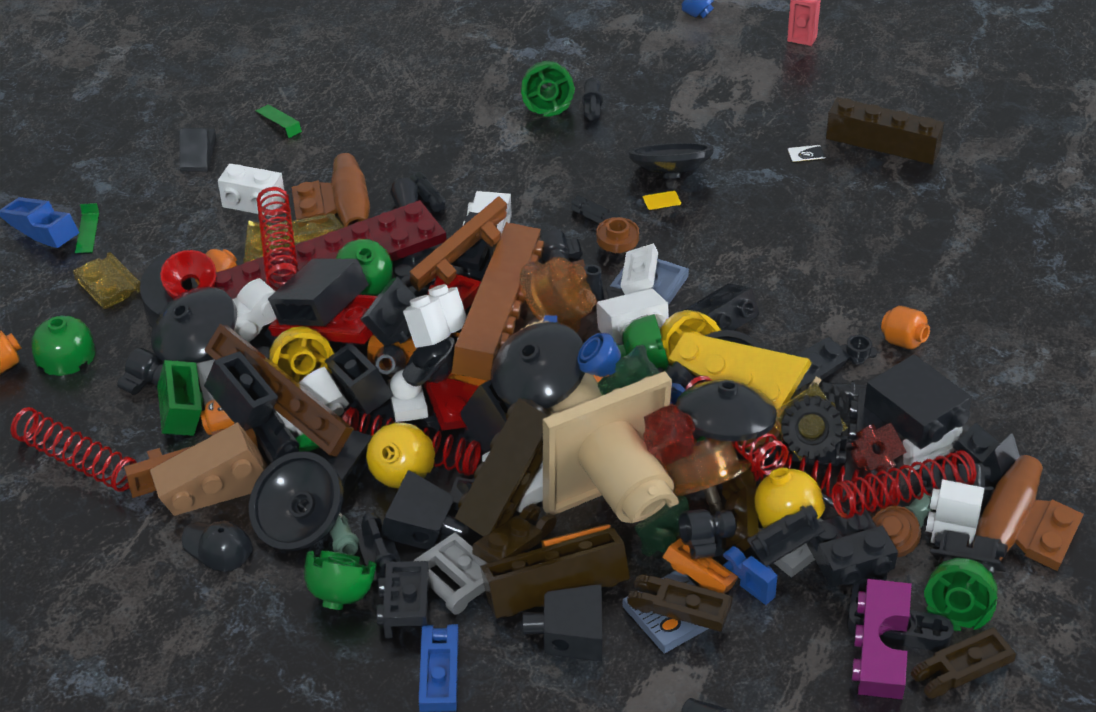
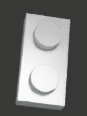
M654 243L626 252L620 286L625 295L654 286L658 251Z

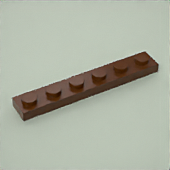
M219 324L204 351L215 360L240 351L278 396L274 409L326 453L338 456L354 428L229 326Z

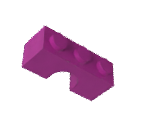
M867 579L866 592L859 591L857 613L864 614L863 625L856 624L854 646L861 647V658L853 659L852 681H859V695L903 699L906 684L907 651L887 647L881 641L880 635L890 630L907 631L910 617L912 583Z

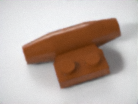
M341 153L335 157L331 183H323L317 180L303 182L291 187L296 221L299 228L327 222V218L336 213L344 227L369 219L370 201L365 176L355 157L349 153Z
M1021 455L997 483L978 521L975 536L1001 539L1002 543L1008 545L1007 552L1016 543L1025 553L1026 557L1058 571L1084 514L1053 499L1051 501L1036 500L1043 466L1036 458L1029 455Z

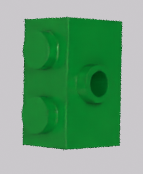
M164 360L157 384L162 434L194 436L203 405V393L199 389L196 362Z

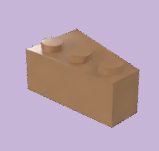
M237 422L152 468L150 472L159 499L175 516L251 494L258 477L269 465L266 458Z

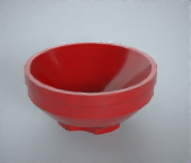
M183 250L171 255L163 264L160 272L162 285L167 294L173 299L181 293L188 291L181 286L183 281L188 278H195L199 281L197 288L215 287L217 279L216 267L211 258L195 250Z

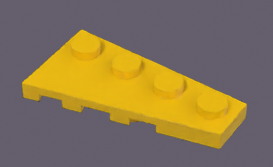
M689 332L683 333L668 358L671 363L677 361L690 373L698 377L708 376L712 380H734L756 388L772 401L776 408V417L778 418L812 364L808 358Z

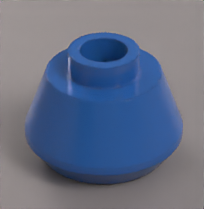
M684 0L681 4L682 11L695 18L699 15L704 18L714 9L711 5L714 0Z
M597 333L591 336L582 345L577 357L579 369L582 372L599 377L614 374L621 365V352L613 337L608 333Z

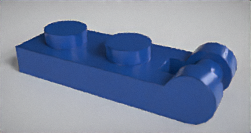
M447 624V628H434L433 625L422 626L419 682L420 712L457 711L458 624Z

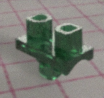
M637 345L627 356L621 357L616 363V372L603 377L597 383L602 395L659 373L655 365L649 361L644 345Z
M681 494L677 495L679 504L670 508L665 504L658 512L635 526V530L642 542L641 550L643 554L649 557L656 551L665 553L668 547L676 542L675 537L679 535L678 522L680 513L690 510L687 497Z

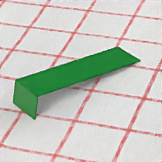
M269 104L255 110L284 127L288 138L302 132L299 121Z
M97 203L80 204L82 216L75 253L93 252L99 217Z

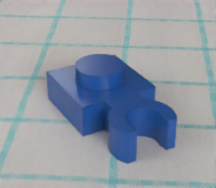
M734 546L723 553V557L729 561L722 566L740 578V586L765 605L775 598L778 575L769 566L766 567L753 556L746 559L745 555Z

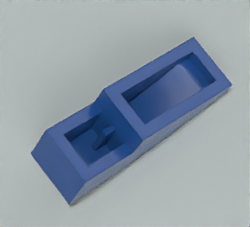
M18 197L0 209V217L8 224L35 241L47 246L59 248L80 233L70 213L54 211L49 201Z

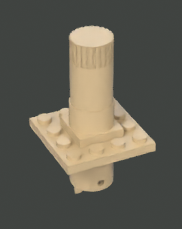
M541 320L539 322H532V324L530 325L543 323V321ZM665 371L654 376L645 377L641 381L623 388H617L610 393H607L593 375L585 373L578 387L565 400L547 408V410L552 411L554 414L543 419V509L546 514L556 515L603 496L619 520L626 523H634L652 516L665 504L669 508L679 504L678 498L673 493V480L665 471L664 466L667 454L672 379Z

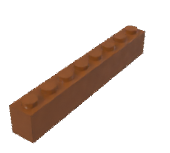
M506 222L500 236V241L496 245L455 344L452 374L487 381L491 380L493 360L500 347L513 335L516 319H519L522 303L524 304L526 300L527 289L531 287L533 273H536L538 260L542 257L544 241L539 240L541 229Z

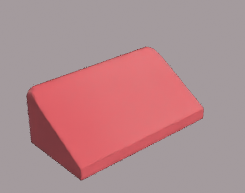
M790 0L788 42L808 46L814 44L818 34L821 0Z

